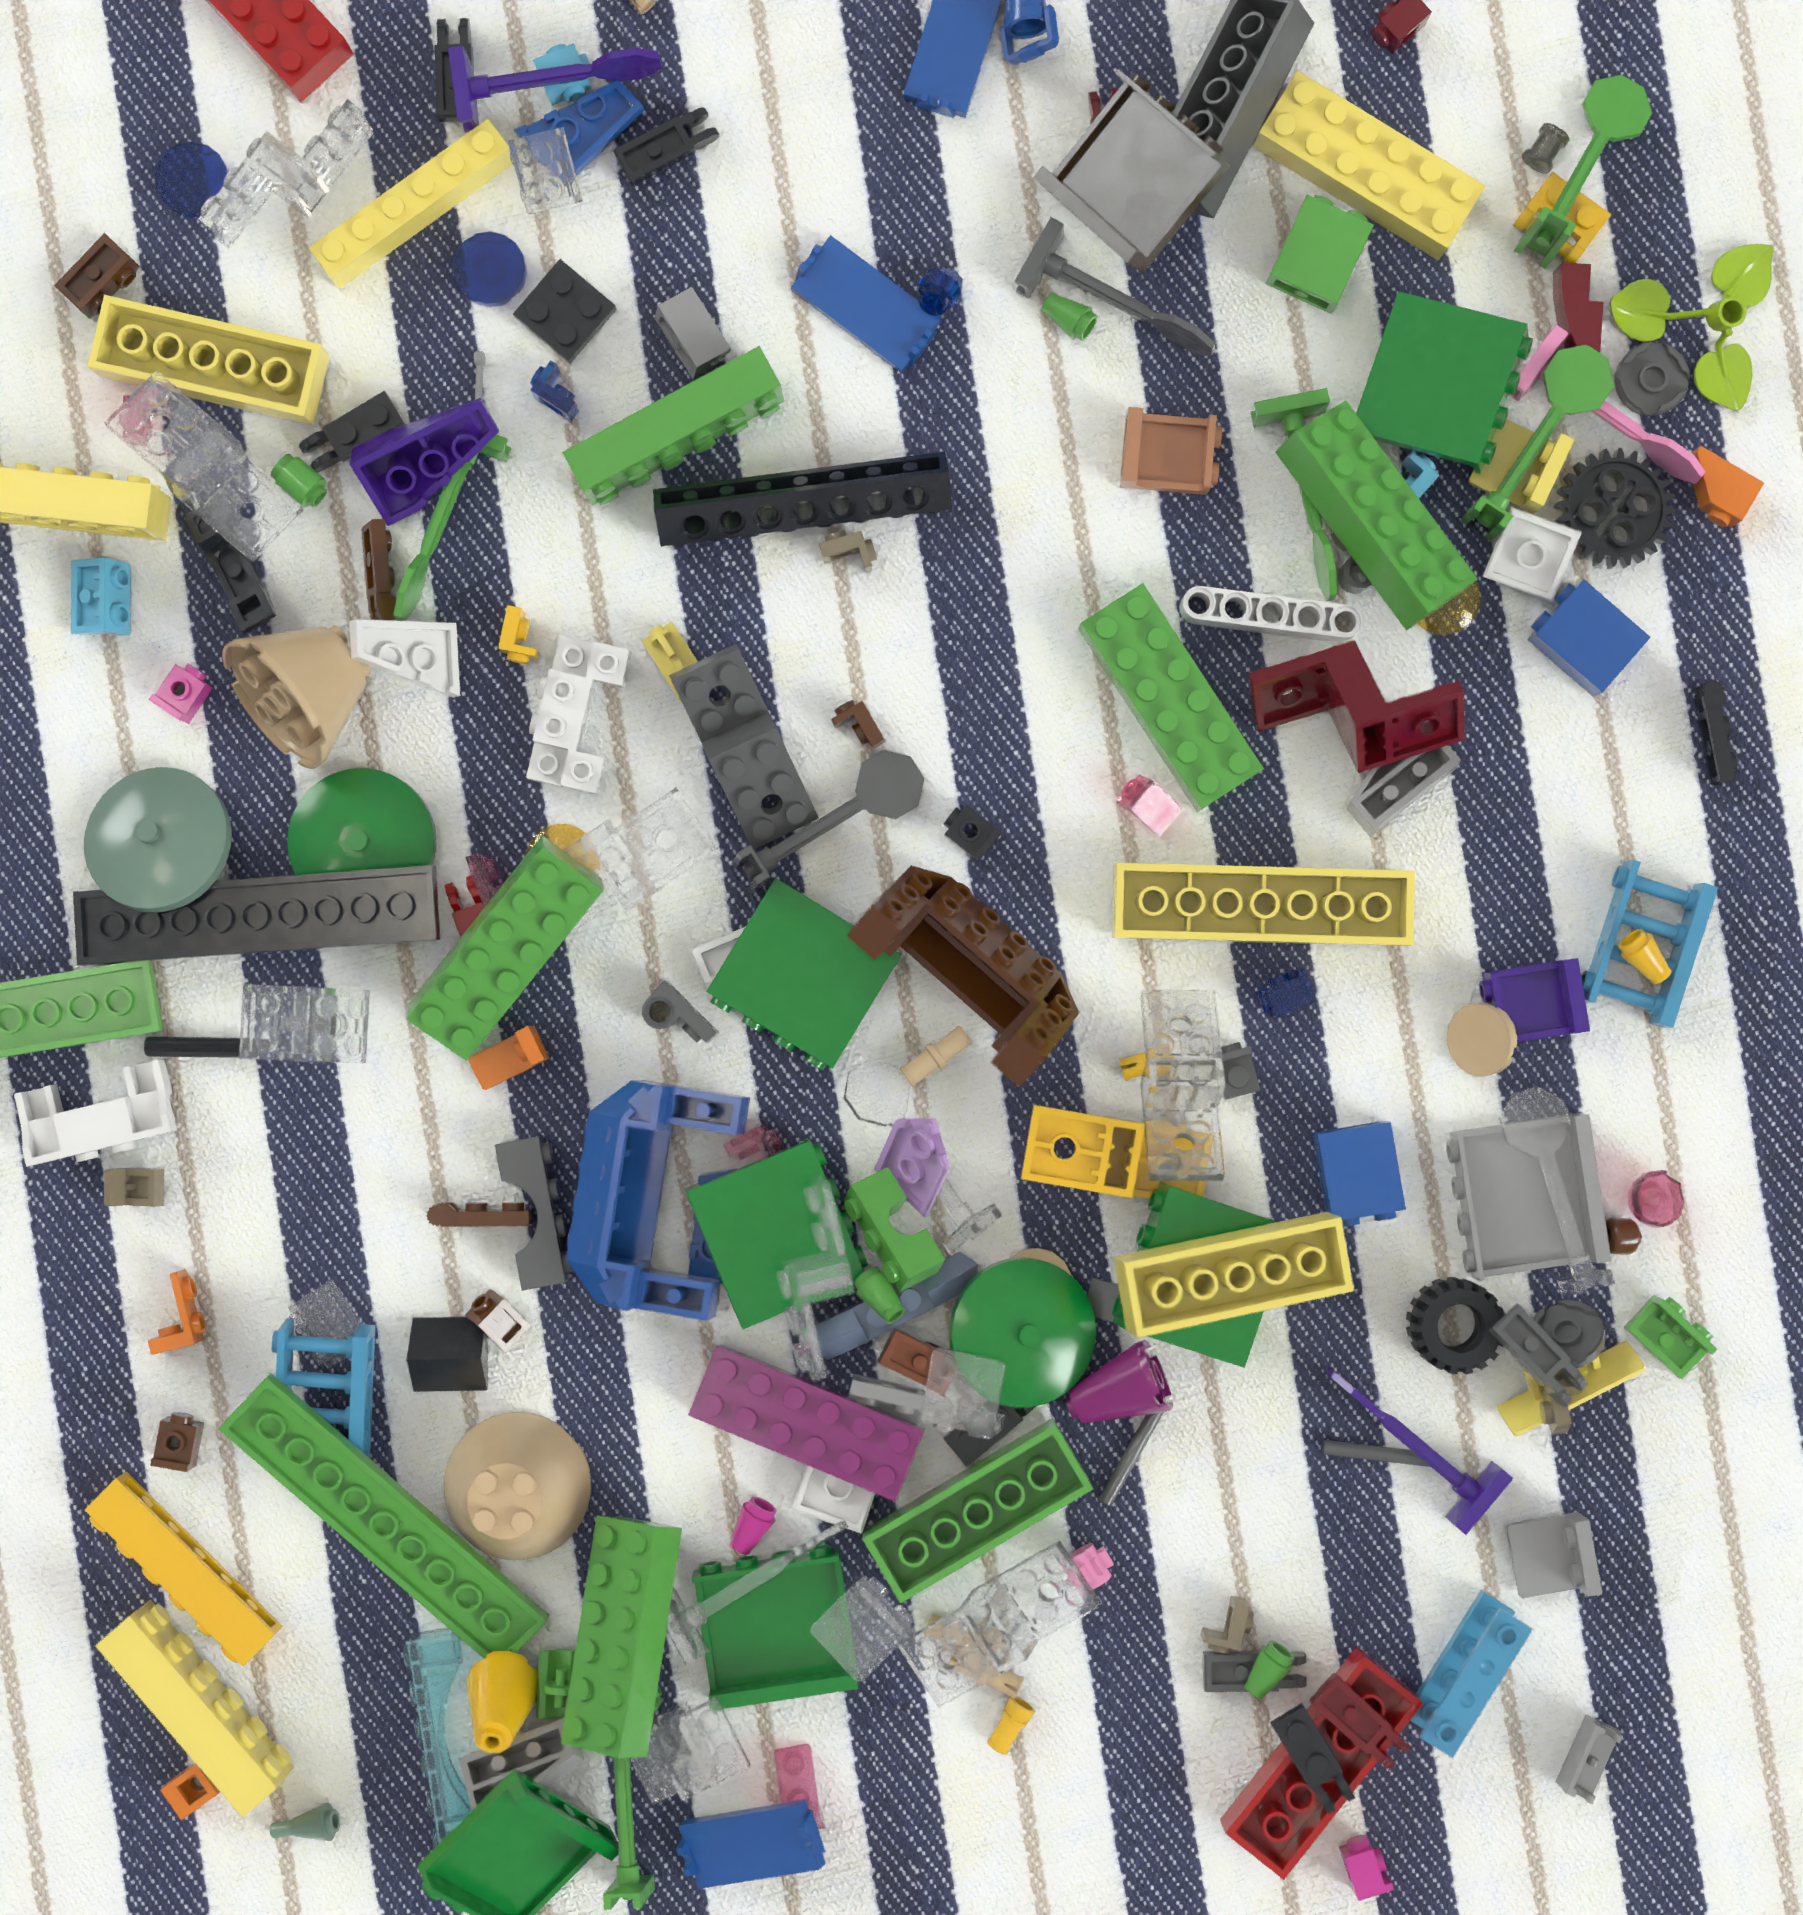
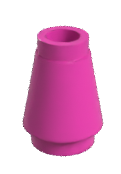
M752 1496L748 1502H744L733 1539L730 1542L731 1547L741 1554H750L751 1550L775 1523L774 1515L777 1512L776 1508L770 1502L756 1496Z

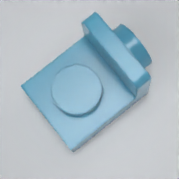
M1412 451L1402 462V465L1417 478L1415 480L1410 475L1405 481L1418 498L1440 476L1434 471L1436 469L1434 463L1423 454L1417 455Z

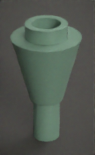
M325 1803L294 1817L292 1820L271 1823L270 1835L272 1838L294 1835L301 1838L332 1841L340 1828V1816L330 1803Z

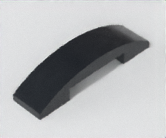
M214 498L184 515L198 545L204 550L229 600L227 602L240 630L245 634L276 617L275 609L264 583L219 501Z

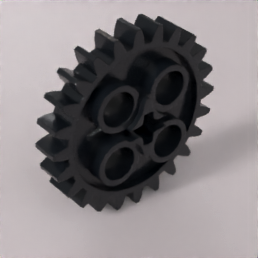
M1618 448L1612 458L1607 449H1603L1599 453L1598 459L1591 453L1585 458L1586 466L1578 462L1572 467L1576 475L1568 473L1563 477L1564 482L1569 487H1560L1556 491L1559 496L1565 499L1554 504L1553 508L1563 511V515L1554 521L1581 531V536L1576 547L1582 548L1579 559L1582 560L1590 554L1593 555L1592 566L1596 567L1603 559H1606L1607 569H1612L1616 566L1619 559L1622 568H1627L1631 565V557L1639 564L1645 560L1644 552L1651 556L1658 551L1654 542L1662 544L1667 541L1668 538L1661 531H1669L1674 527V524L1666 520V517L1672 516L1677 512V509L1667 506V502L1675 498L1676 495L1664 492V488L1671 481L1658 480L1657 477L1662 471L1661 467L1653 471L1648 469L1651 462L1650 457L1641 463L1637 462V451H1633L1627 458H1624L1622 448ZM1603 476H1610L1616 481V491H1609L1604 487ZM1628 482H1633L1632 490L1617 508L1618 514L1608 521L1602 535L1598 536L1596 530L1612 511V503L1622 496ZM1634 496H1640L1645 499L1647 503L1646 512L1639 511L1634 506ZM1583 506H1590L1595 510L1597 514L1595 522H1590L1584 518L1582 514ZM1614 526H1620L1626 531V542H1620L1614 537Z

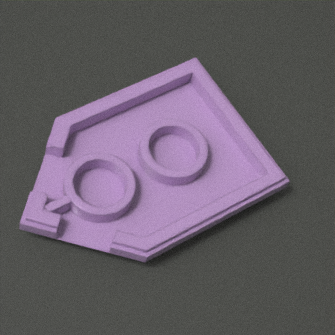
M899 1118L893 1124L874 1169L878 1172L889 1167L907 1196L906 1200L924 1218L930 1213L950 1169V1164L935 1118Z

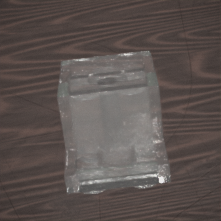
M243 984L239 1059L366 1063L370 990Z
M718 1697L693 1709L690 1708L688 1702H685L653 1718L647 1757L630 1758L652 1805L676 1793L679 1794L683 1802L749 1769L751 1764Z

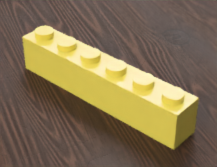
M486 119L308 248L340 289L513 165L516 160L511 149L491 121Z

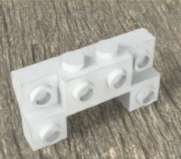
M562 635L559 636L552 669H549L548 677L541 678L539 684L538 698L542 699L539 713H533L530 722L529 734L534 735L532 740L534 741V746L526 776L527 779L599 795V781L607 759L583 753L581 748L597 685L596 682L624 688V676L628 659L631 660V650L595 641L592 643Z
M156 1059L151 1062L122 1068L129 1097H122L65 1112L63 1111L57 1085H49L40 1089L14 1094L21 1124L22 1151L26 1167L75 1156L76 1162L98 1158V1150L111 1147L113 1154L135 1149L134 1141L177 1131L169 1095H172V1089L165 1060Z

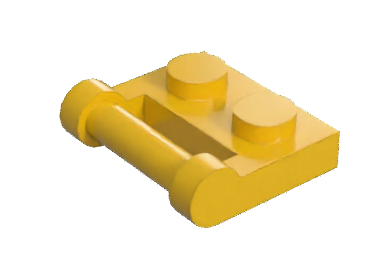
M1552 171L1512 226L1521 232L1523 229L1527 231L1535 220L1533 216L1536 212L1540 213L1544 206L1551 210L1553 209L1567 182ZM1581 192L1578 193L1565 217L1577 224L1571 234V237L1577 242L1572 246L1566 241L1557 253L1564 258L1563 262L1576 263L1611 216L1609 212Z

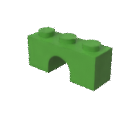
M886 1167L852 1184L844 1197V1206L848 1216L853 1221H857L861 1227L867 1247L872 1252H876L883 1263L882 1269L888 1281L895 1283L898 1290L902 1292L937 1274L946 1259L927 1229L913 1235H905L896 1231L891 1225L889 1217L900 1211L907 1196L889 1167Z

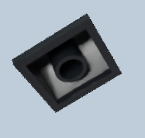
M466 1316L414 1317L412 1319L406 1361L414 1392L488 1390V1337L478 1326L472 1323Z

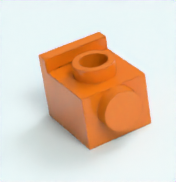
M196 1763L175 1775L160 1789L180 1820L186 1818L220 1793ZM195 1777L198 1778L203 1787L196 1785Z

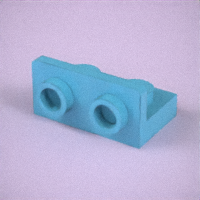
M106 557L72 560L71 634L81 636L107 633L121 636L129 635L131 619L130 563Z

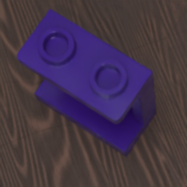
M1578 958L1482 973L1484 981L1479 982L1482 1001L1489 1003L1488 1005H1492L1495 1008L1499 1007L1507 1013L1514 1024L1517 1042L1590 1031Z

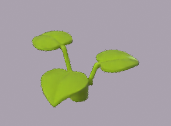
M1748 244L1736 247L1721 255L1712 268L1711 282L1716 289L1724 293L1721 296L1722 300L1712 303L1708 308L1667 313L1670 306V296L1665 287L1655 280L1641 279L1628 284L1611 297L1609 307L1613 321L1627 337L1639 342H1650L1659 339L1664 334L1665 319L1676 320L1706 317L1708 326L1715 331H1721L1722 334L1715 343V352L1705 353L1697 361L1694 370L1695 385L1701 395L1711 402L1733 411L1741 410L1751 388L1752 362L1748 352L1741 345L1730 344L1724 348L1722 346L1727 337L1733 334L1732 328L1740 325L1745 320L1746 308L1759 304L1766 297L1772 279L1771 264L1774 247L1768 244Z

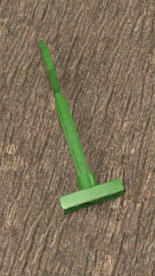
M1623 75L1595 80L1582 106L1594 135L1553 209L1551 210L1545 206L1542 208L1514 250L1521 254L1524 248L1528 247L1542 255L1543 259L1539 266L1544 269L1547 268L1566 243L1577 225L1565 217L1607 141L1616 142L1639 137L1652 115L1644 87Z
M1587 344L1556 352L1542 373L1547 399L1551 403V408L1496 491H1491L1487 498L1481 496L1468 508L1460 522L1467 525L1473 518H1476L1480 524L1490 528L1485 535V538L1489 541L1501 533L1513 518V515L1505 511L1510 504L1508 499L1565 414L1571 416L1598 410L1614 388L1608 358Z
M1327 388L1255 402V411H1251L1253 427L1282 422L1284 435L1289 438L1295 431L1305 426L1304 417L1324 414L1330 403ZM1299 486L1306 520L1313 533L1314 565L1319 587L1325 600L1331 601L1337 595L1336 567L1331 544L1324 530H1322V515Z
M496 435L478 453L507 462L512 449L506 446L508 443L507 438ZM478 453L452 476V479L442 490L422 539L420 554L407 567L399 587L393 614L397 621H407L417 606L425 586L429 558L439 544L469 467L474 466Z
M652 1722L651 1734L654 1732L653 1722ZM613 1757L619 1865L616 1866L617 1878L603 1894V1910H611L620 1898L623 1900L633 1899V1909H641L655 1890L654 1874L639 1875V1864L635 1861L630 1758L619 1759Z

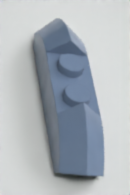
M960 1251L946 1257L937 1274L902 1292L893 1284L905 1312L899 1319L890 1324H887L863 1300L839 1311L811 1327L810 1350L829 1360L958 1296L965 1285L978 1273V1264Z

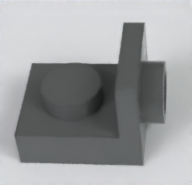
M1240 1042L1219 1047L1220 1054L1214 1056L1212 1061L1223 1100L1260 1091L1251 1058V1046L1242 1048Z

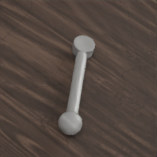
M483 351L474 352V363L476 365L475 400L478 398L483 400V366L486 362Z

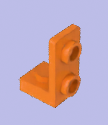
M527 1026L515 1032V1035L471 1056L468 1061L481 1088L488 1090L550 1059L535 1026Z
M186 1269L170 1274L183 1330H181L180 1324L159 1329V1336L148 1341L151 1355L194 1345L204 1340L203 1333L206 1332L203 1314L197 1312L194 1298L197 1296L196 1284L193 1277L188 1276Z

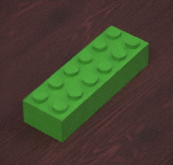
M758 346L562 453L590 503L594 505L599 502L600 505H605L618 498V491L629 485L632 488H636L647 483L652 478L650 474L661 468L667 471L680 465L684 461L683 456L695 450L697 453H701L710 449L716 444V438L726 433L732 436L748 427L747 422L760 415L763 419L773 415L780 409L779 404L784 402L782 387L761 347Z
M1346 400L1295 431L1275 452L1406 631L1450 602L1478 580Z
M1144 583L1081 622L1078 628L1079 632L1196 812H1199L1264 769Z
M542 835L407 1004L406 1020L467 1061L604 891L602 878Z
M1051 1418L864 1529L862 1539L901 1604L1093 1490V1486L1055 1420Z
M596 1516L561 1744L619 1759L647 1757L681 1539V1527L628 1517Z

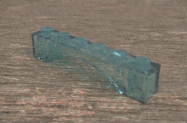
M448 1627L414 1633L407 1641L408 1645L404 1646L403 1651L405 1665L407 1668L412 1669L413 1682H410L409 1693L412 1705L417 1704L419 1718L415 1720V1732L418 1742L423 1741L425 1755L421 1756V1771L423 1778H429L431 1792L427 1793V1809L429 1815L435 1816L436 1829H433L432 1832L434 1848L472 1811L466 1786L460 1780L452 1764L445 1737L444 1718L447 1698L453 1680L463 1664L460 1638Z

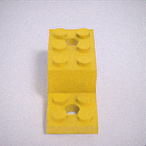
M1033 1105L1021 1179L1128 1198L1136 1196L1148 1199L1153 1190L1158 1189L1160 1182L1203 1197L1214 1135L1104 1115L1097 1116ZM1062 1137L1070 1138L1075 1144L1073 1155L1067 1159L1058 1158L1054 1153V1144ZM1168 1154L1178 1156L1181 1163L1179 1171L1173 1175L1164 1174L1160 1168L1162 1158Z

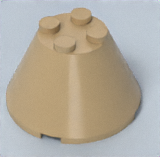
M336 625L330 628L315 627L232 640L223 648V663L225 669L232 667L237 681L231 685L249 716L283 754L286 755L292 751L300 757L299 765L309 769H315L322 765L330 754L366 686L365 677L371 673L369 666L351 659V649L347 645V637Z
M528 1412L502 1413L477 1424L455 1446L448 1460L444 1475L445 1504L456 1529L478 1550L505 1560L533 1559L548 1554L560 1547L574 1534L581 1524L588 1509L591 1496L590 1469L580 1445L555 1421Z

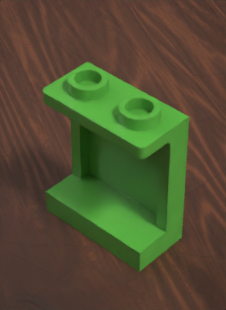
M1307 194L1267 279L1266 285L1332 314L1338 305L1374 224L1367 222V218L1359 212L1352 210L1345 212L1334 207V203L1326 197L1320 195L1312 197Z

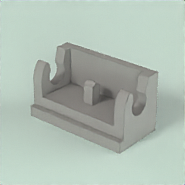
M692 287L657 306L655 320L693 380L725 360L723 356L728 354L731 348Z
M1585 1714L1555 1781L1566 1794L1575 1797L1577 1794L1589 1804H1593L1596 1798L1593 1793L1616 1742L1620 1743L1623 1738L1621 1731Z

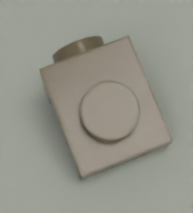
M846 531L834 532L824 537L825 542L819 543L824 564L859 553L865 573L873 571L871 562L877 560L872 540H864L862 531L848 535Z
M132 1167L106 1169L104 1172V1205L164 1206V1169Z
M1562 1375L1554 1376L1568 1394L1576 1395L1582 1392L1571 1386ZM1543 1388L1542 1396L1544 1402H1540V1414L1543 1424H1549L1551 1435L1567 1433L1572 1425L1568 1405L1563 1407L1557 1403Z
M1230 1597L1223 1632L1202 1627L1200 1635L1203 1642L1208 1644L1209 1649L1220 1653H1229L1230 1649L1241 1651L1244 1633H1250L1254 1617L1253 1611H1249L1250 1606L1247 1601L1239 1597Z

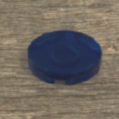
M195 141L179 143L168 149L159 160L155 172L156 189L162 200L176 213L188 217H200L212 213L214 208L219 204L222 205L226 200L231 185L229 169L222 157L210 146Z
M489 231L476 233L462 243L455 254L453 273L455 282L469 300L478 305L495 307L508 303L517 293L519 294L525 284L527 267L524 255L513 240L504 234Z

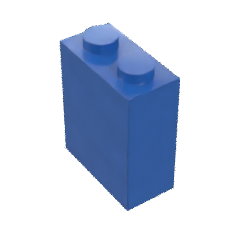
M1583 579L1574 586L1568 583L1557 594L1554 600L1558 602V605L1550 614L1545 610L1530 626L1534 632L1527 640L1594 697L1606 690L1651 637Z
M1383 1120L1312 1132L1325 1211L1341 1217L1343 1227L1360 1224V1217L1374 1215L1375 1221L1393 1219L1397 1217L1396 1211L1406 1210L1391 1122Z

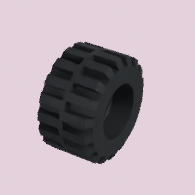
M1447 1277V1280L1444 1281L1436 1279L1432 1281V1286H1423L1419 1290L1421 1293L1418 1299L1413 1297L1410 1302L1413 1305L1412 1312L1407 1311L1406 1320L1410 1321V1327H1406L1407 1335L1412 1338L1410 1343L1414 1350L1419 1352L1425 1361L1450 1374L1457 1375L1458 1372H1462L1466 1375L1473 1373L1474 1368L1480 1370L1488 1366L1486 1361L1489 1358L1495 1360L1499 1356L1495 1352L1498 1345L1504 1347L1489 1332V1329L1505 1314L1503 1308L1498 1306L1497 1298L1482 1286L1456 1277ZM1458 1304L1466 1305L1471 1309L1475 1321L1471 1336L1464 1343L1457 1346L1443 1344L1437 1331L1440 1316L1451 1306Z

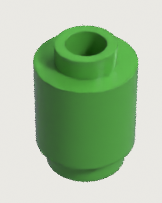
M286 454L275 464L270 476L275 479V485L302 508H306L309 505L312 507L317 506L327 493L325 489L326 479L300 457L294 458L292 455Z

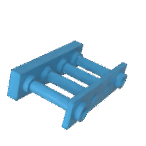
M1637 860L1625 861L1623 866L1619 865L1614 873L1612 886L1616 888L1589 971L1585 970L1581 976L1585 1002L1596 1003L1598 994L1647 1009L1648 1014L1651 1015L1650 1024L1662 1028H1673L1718 887L1707 883L1693 884L1692 889L1689 888L1685 891L1639 876L1637 873L1641 862ZM1632 889L1682 905V909L1685 912L1681 924L1678 923L1674 926L1626 910ZM1621 924L1636 929H1643L1645 932L1669 939L1670 943L1674 945L1670 959H1665L1672 972L1661 983L1658 994L1655 993L1652 996L1603 980L1610 959L1630 965L1621 957L1622 951L1617 945H1614Z
M286 1318L272 1336L271 1350L273 1353H277L276 1377L290 1390H292V1386L340 1389L345 1390V1394H350V1406H347L345 1410L311 1408L329 1424L343 1425L344 1429H349L348 1440L370 1458L375 1325L360 1324L354 1335L349 1336L348 1340L294 1335V1318ZM293 1350L344 1354L347 1359H351V1371H348L346 1375L293 1371Z
M1482 1589L1416 1694L1423 1702V1705L1410 1720L1423 1728L1419 1735L1421 1739L1452 1759L1533 1631L1530 1626L1514 1617L1516 1612L1512 1608Z

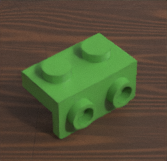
M1653 1295L1624 1328L1677 1378L1682 1380L1706 1353L1713 1355L1718 1349L1710 1342L1713 1336L1697 1322L1691 1325L1683 1317L1686 1311L1674 1299L1668 1297L1664 1300Z

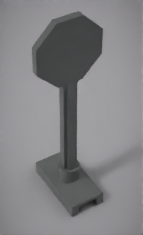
M1050 217L1015 279V283L1018 284L1016 288L1017 293L1029 299L1043 273L1056 280L1061 278L1132 317L1151 323L1170 342L1193 354L1212 356L1216 343L1199 327L1176 315L1153 312L1142 302L1067 263V259L1055 254L1064 238V223Z
M882 750L861 763L855 788L856 797L771 849L766 847L756 853L752 846L749 845L737 853L732 865L735 870L742 866L749 879L753 877L747 888L752 894L764 887L770 878L768 872L779 866V861L862 810H867L870 814L896 820L918 807L924 777L911 756Z

